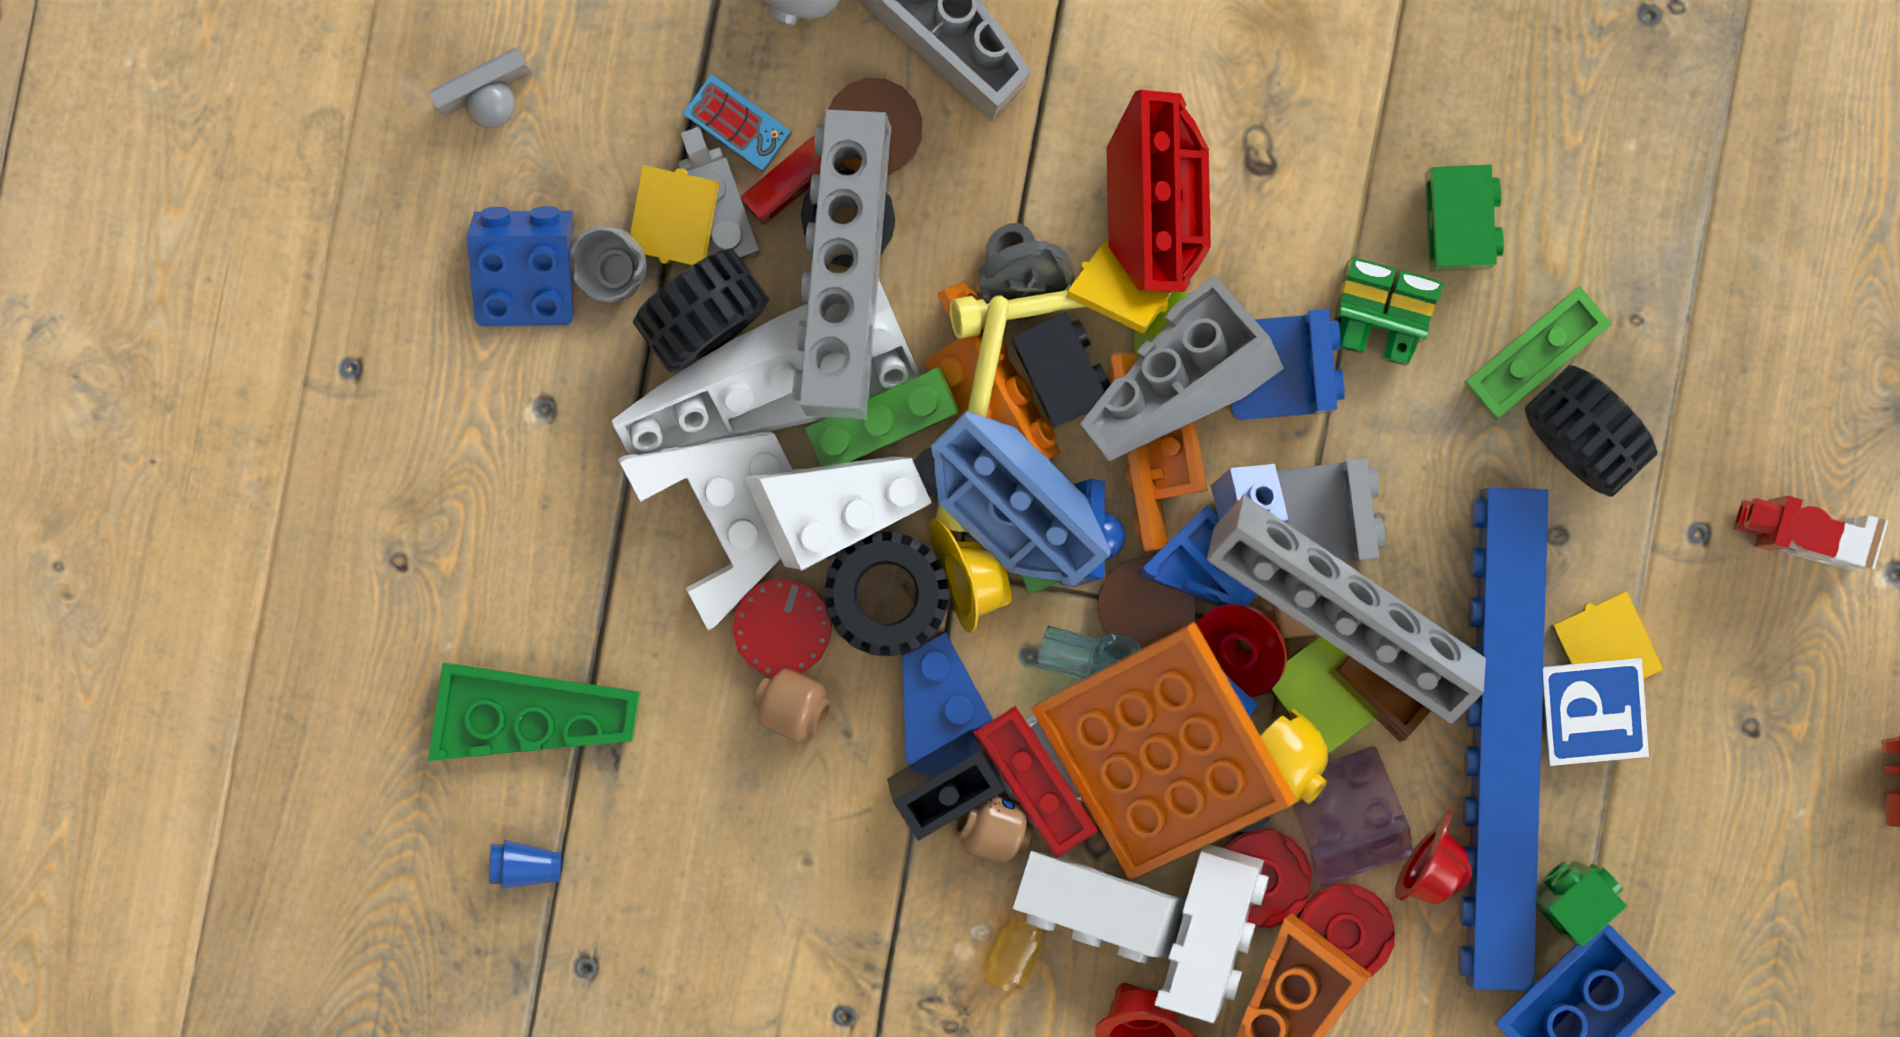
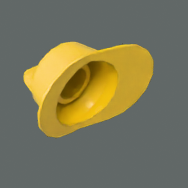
M932 518L929 523L932 547L944 568L955 612L964 630L973 633L977 627L978 617L995 611L997 608L1006 606L1011 602L1012 593L1007 569L997 560L993 553L987 551L979 542H956L948 527L940 519Z

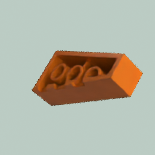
M1291 913L1285 917L1275 945L1265 964L1260 981L1236 1037H1325L1372 974Z

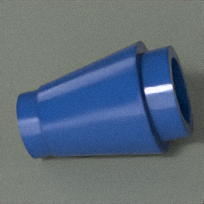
M505 839L504 844H491L489 884H501V889L560 881L561 852H551V850Z

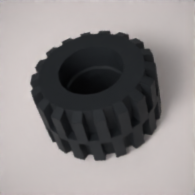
M734 249L722 250L698 261L660 288L639 308L632 323L667 371L672 372L687 368L731 340L762 313L769 301V297Z
M1568 365L1524 407L1531 428L1550 452L1584 484L1606 496L1613 497L1658 454L1652 435L1635 412L1604 382L1582 368Z
M878 531L842 549L835 556L836 559L829 566L826 574L823 598H825V610L828 619L831 620L839 636L845 639L849 645L871 655H901L923 645L938 630L948 607V581L939 559L923 542L900 532ZM892 564L901 567L909 573L916 586V601L913 609L905 618L895 623L884 624L873 621L864 614L858 603L857 589L861 578L868 570L878 565Z

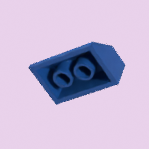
M1608 924L1583 947L1575 944L1494 1024L1506 1037H1631L1676 992Z

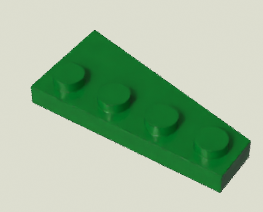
M445 662L442 663L428 761L633 741L641 691Z

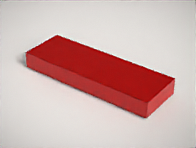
M1016 705L974 732V735L1056 859L1098 832V828Z

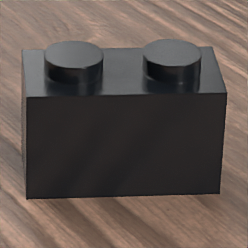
M1066 311L1013 336L1011 339L1013 347L1053 429L1088 414L1111 385L1102 365L1098 363L1092 366L1084 348L1090 346L1091 343L1081 321L1078 318L1071 322Z
M973 729L887 778L892 801L918 841L1004 791L999 772L974 735Z

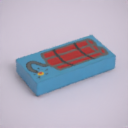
M713 74L709 76L683 112L687 119L762 173L765 172L792 135L791 130Z

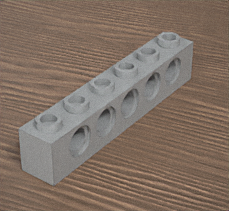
M826 110L825 125L817 126L815 154L816 156H822L820 174L812 175L810 198L811 204H817L816 223H808L806 232L807 253H813L812 271H805L802 278V301L809 302L807 321L799 322L797 333L798 351H804L803 370H795L793 378V399L800 401V407L806 416L867 419L891 125L886 112ZM848 158H857L862 161L860 169L852 175H841L837 172L839 165ZM852 206L858 209L856 218L848 224H837L833 221L835 213L842 207ZM849 255L854 258L853 264L848 271L840 274L829 271V265L835 257ZM837 303L849 306V313L843 321L830 323L824 320L825 313L830 306ZM838 352L845 355V362L838 371L826 373L820 370L822 359L829 353Z
M1244 494L1214 527L1207 558L1209 562L1449 723L1453 724L1484 693L1485 657Z

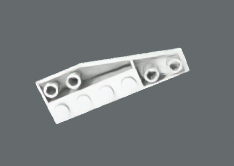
M879 279L868 399L920 376ZM809 303L786 312L740 335L702 357L612 420L613 426L628 454L642 455L660 452V449L706 444L713 440L774 431L827 418L806 416L800 407V401L793 399L795 370H803L804 351H798L797 347L798 325L800 321H807ZM843 303L830 306L825 313L824 320L830 323L843 321L849 313V306ZM838 352L829 353L822 359L820 370L826 373L838 371L845 362V355Z

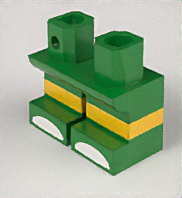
M1352 257L1346 264L1334 320L1340 321V348L1363 353L1369 332L1373 330L1387 334L1381 359L1403 366L1408 365L1418 343L1427 338L1429 323L1444 282L1403 270L1395 274L1396 268ZM1389 289H1390V293H1389V296H1388V300H1387V304H1386V307H1385V311H1384V313H1383V309H1384V306H1385V302H1386V298H1387V295H1388V291H1389Z

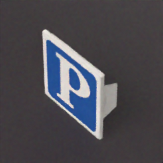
M1642 658L1543 667V694L1549 766L1649 757Z

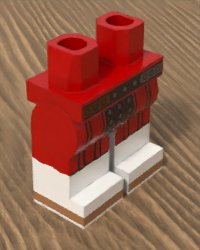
M1789 495L1768 499V501L1753 498L1751 502L1743 500L1740 503L1733 529L1757 536L1755 543L1757 548L1767 551L1781 550L1788 554L1849 572L1875 569L1888 524L1887 520L1866 515L1848 518L1844 522L1831 519L1826 511L1818 507H1801L1803 499Z

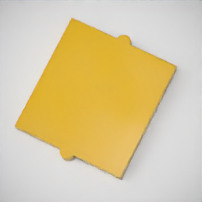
M642 165L630 234L641 244L644 253L659 257L660 262L664 264L677 261L694 265L707 257L720 181L688 175L687 170L684 168H678L674 172Z
M1104 240L1089 262H1082L1081 273L1067 292L1068 298L1142 334L1146 332L1159 312L1167 310L1168 299L1172 295L1170 292L1139 291L1108 247V241Z
M1627 591L1596 605L1587 603L1584 605L1583 611L1552 625L1569 664L1642 658L1643 679L1664 670Z

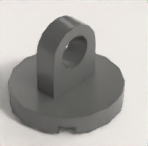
M1011 223L996 230L989 238L987 244L989 259L978 271L975 288L979 300L983 299L987 304L995 296H1003L1007 300L1064 291L1069 284L1072 286L1075 276L1068 254L1063 249L1052 243L1036 241L1028 227L1022 224ZM1023 242L1017 245L1010 246L1013 243ZM1040 315L1018 318L1013 320H1027Z

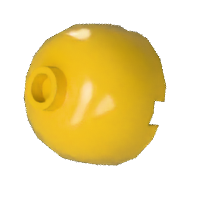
M1292 709L1291 720L1282 715L1260 736L1296 798L1287 808L1292 807L1301 799L1307 804L1311 803L1327 784V780L1321 776L1328 763V748L1324 738L1307 718L1296 709Z

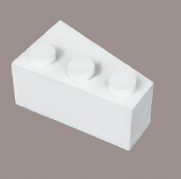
M890 456L823 467L744 476V480L784 566L803 570L931 504V500L912 458Z
M1211 844L1204 846L1200 853L1183 909L1184 915L1176 944L1173 943L1169 956L1171 962L1163 989L1159 990L1155 1003L1156 1006L1214 1023L1225 999L1235 1000L1242 977V971L1234 969L1238 952L1248 953L1256 924L1247 922L1252 904L1261 906L1269 880L1268 876L1260 874L1264 860Z
M1031 851L1013 909L1027 913L1025 922L1050 931H1054L1055 925L1058 924L1073 929L1071 938L1076 941L1100 947L1101 941L1104 940L1119 945L1118 955L1137 962L1146 963L1148 956H1170L1173 943L1176 944L1187 897L1180 895L1174 897L1150 889L1149 885L1136 881L1130 882L1106 874L1102 870L1061 857L1056 859L1054 855L1045 852Z

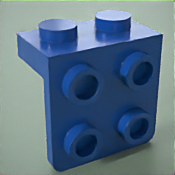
M540 206L531 211H510L505 207H489L481 212H474L467 234L474 318L479 325L548 326L568 325L572 322L574 306L569 248L574 230L573 211H559L556 207Z
M1329 309L1311 310L1303 316L1255 319L1271 338L1284 369L1246 397L1232 403V415L1238 420L1331 413L1337 410V400H1344L1345 387L1342 370L1334 371L1333 351L1340 350V330L1337 320L1330 321Z

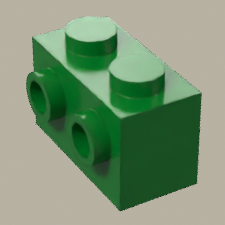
M1492 164L1431 167L1425 173L1429 272L1490 269L1497 264V257L1503 256L1504 252L1502 227H1495L1494 207H1500L1501 182L1499 177H1492Z
M1576 861L1569 865L1561 862L1549 871L1542 880L1546 886L1537 893L1536 908L1560 935L1581 947L1628 907L1618 896L1623 891L1622 886L1605 868L1599 869L1593 863L1590 866H1586Z

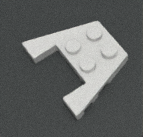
M772 431L713 440L706 444L683 448L678 446L660 449V452L642 455H625L618 459L640 502L684 478H687L730 561V564L685 588L708 630L715 627L781 559L744 480V476L793 470Z

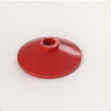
M1224 604L1211 609L1199 620L1197 627L1222 671L1249 697H1257L1267 693L1282 678L1287 663L1285 642L1275 624L1263 613L1242 604ZM1240 639L1244 640L1251 650L1245 649L1241 645Z

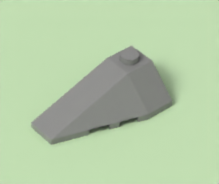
M1216 276L1210 278L1172 307L1165 316L1166 325L1152 342L1145 341L1137 351L1139 359L1124 377L1114 380L1080 423L1083 430L1108 461L1246 397L1284 369L1271 338Z

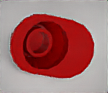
M1446 810L1435 828L1411 852L1397 879L1394 890L1395 898L1404 900L1410 896L1433 905H1438L1459 892L1470 882L1472 869L1468 863V854L1446 832L1451 817L1450 810Z
M1126 982L1118 985L1110 1005L1108 1017L1103 1018L1097 1023L1095 1028V1035L1097 1037H1198L1179 1024L1175 1011L1155 1005L1159 991L1143 989Z

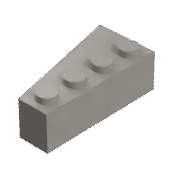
M859 0L991 121L1025 88L1031 70L996 18H992L981 0Z

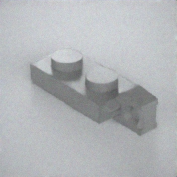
M700 127L682 132L681 136L689 158L678 162L680 168L686 169L688 175L720 181L707 252L708 256L728 249H734L740 259L759 253L760 251L728 160L723 157L721 148L709 151Z

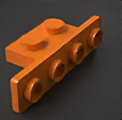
M966 282L945 288L938 293V298L949 318L950 302L952 299L973 296L976 300H979L978 295L969 288ZM984 329L981 330L980 335L956 339L924 359L929 371L935 368L942 369L961 412L955 416L957 420L968 411ZM1002 339L986 418L1015 427L1049 460L1061 453L1056 443L1055 431L1050 423L1043 419L1032 400L1031 388L1026 380L1016 372L1008 357L1007 346Z
M1120 353L1111 356L1112 367L1109 368L1108 372L1110 384L1116 378L1124 377L1137 361L1135 353ZM1196 421L1127 453L1129 464L1125 468V478L1129 491L1135 495L1137 513H1135L1133 519L1134 531L1139 542H1143L1145 551L1162 549L1168 543L1161 499L1207 491Z

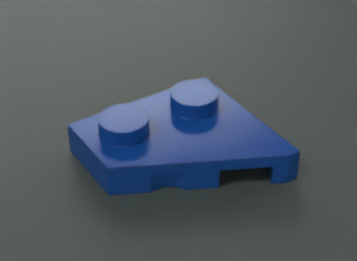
M1208 505L1197 513L1138 571L1146 579L1218 606L1224 604H1242L1247 606L1258 595L1207 560L1213 529L1219 522L1218 515Z
M946 632L902 656L906 760L909 765L967 731L975 730L993 720Z

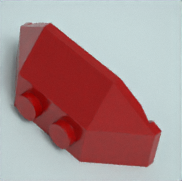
M1142 89L1135 91L1106 147L1108 247L1139 291L1185 292L1190 284L1189 280L1199 269L1211 248L1209 148L1196 122L1185 109L1187 104L1181 93Z

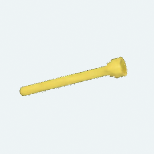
M1068 290L1007 300L1009 303L1007 320L1086 306L1068 298ZM973 296L951 300L950 319L953 331L958 339L980 335L981 330L985 327L989 303L986 304L983 299L976 300Z
M995 296L989 303L968 406V412L987 417L1009 310V303L1003 296ZM938 504L936 518L940 519L949 530L968 532Z

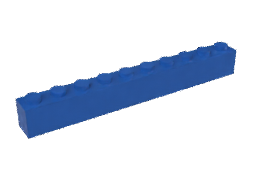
M1488 487L1480 489V498H1474L1472 503V527L1479 528V548H1472L1470 555L1471 577L1478 578L1477 597H1471L1469 601V626L1476 627V647L1470 648L1486 658L1484 693L1465 711L1466 725L1473 727V746H1466L1464 753L1465 776H1472L1471 796H1465L1463 800V825L1470 826V846H1463L1468 854V863L1472 869V877L1468 885V896H1461L1460 924L1461 926H1467V946L1459 947L1458 972L1460 976H1466V984L1473 989L1528 991L1534 985L1548 489Z

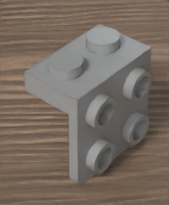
M1367 458L1277 471L1288 516V521L1286 522L1288 525L1343 562L1380 558L1378 548L1385 547L1386 545L1385 529L1382 518H1374L1372 498L1379 497V482L1376 469H1368Z

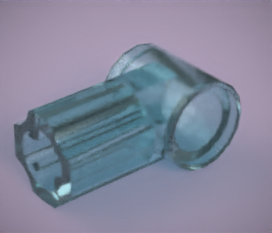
M1048 625L1044 633L1036 665L1044 670L1082 680L1139 651L1140 646L1135 640L1122 634H1106L1096 639Z

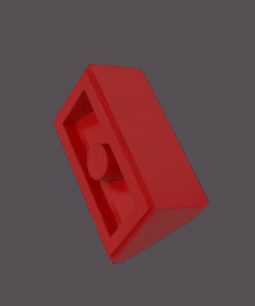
M815 136L810 137L742 194L741 199L761 224L764 223L766 225L809 189L813 174H820L822 156H816Z

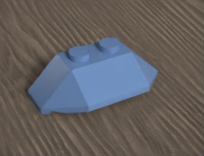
M967 411L932 444L931 449L935 462V478L939 504L987 551L993 553L1010 573L1046 580H1060L1063 584L1075 586L1110 556L1111 550L1086 496L1015 427Z

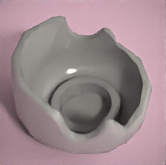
M597 226L583 231L570 247L569 256L573 261L574 267L573 280L581 290L585 291L595 301L617 303L633 297L645 279L647 264L644 250L641 244L625 230L608 226Z

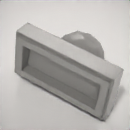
M514 48L430 90L429 95L436 109L444 117L467 105L469 115L475 123L483 127L495 128L508 122L515 112L516 100L508 84L532 73L521 52Z

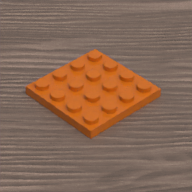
M1195 622L1045 698L1031 707L1032 712L1129 880H1133L1285 809L1296 800Z

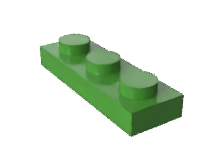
M1579 286L1463 383L1492 418L1497 420L1611 326L1612 323Z
M935 368L869 398L867 419L827 417L805 427V430L820 465L823 467L853 462L956 416L961 412L942 369Z

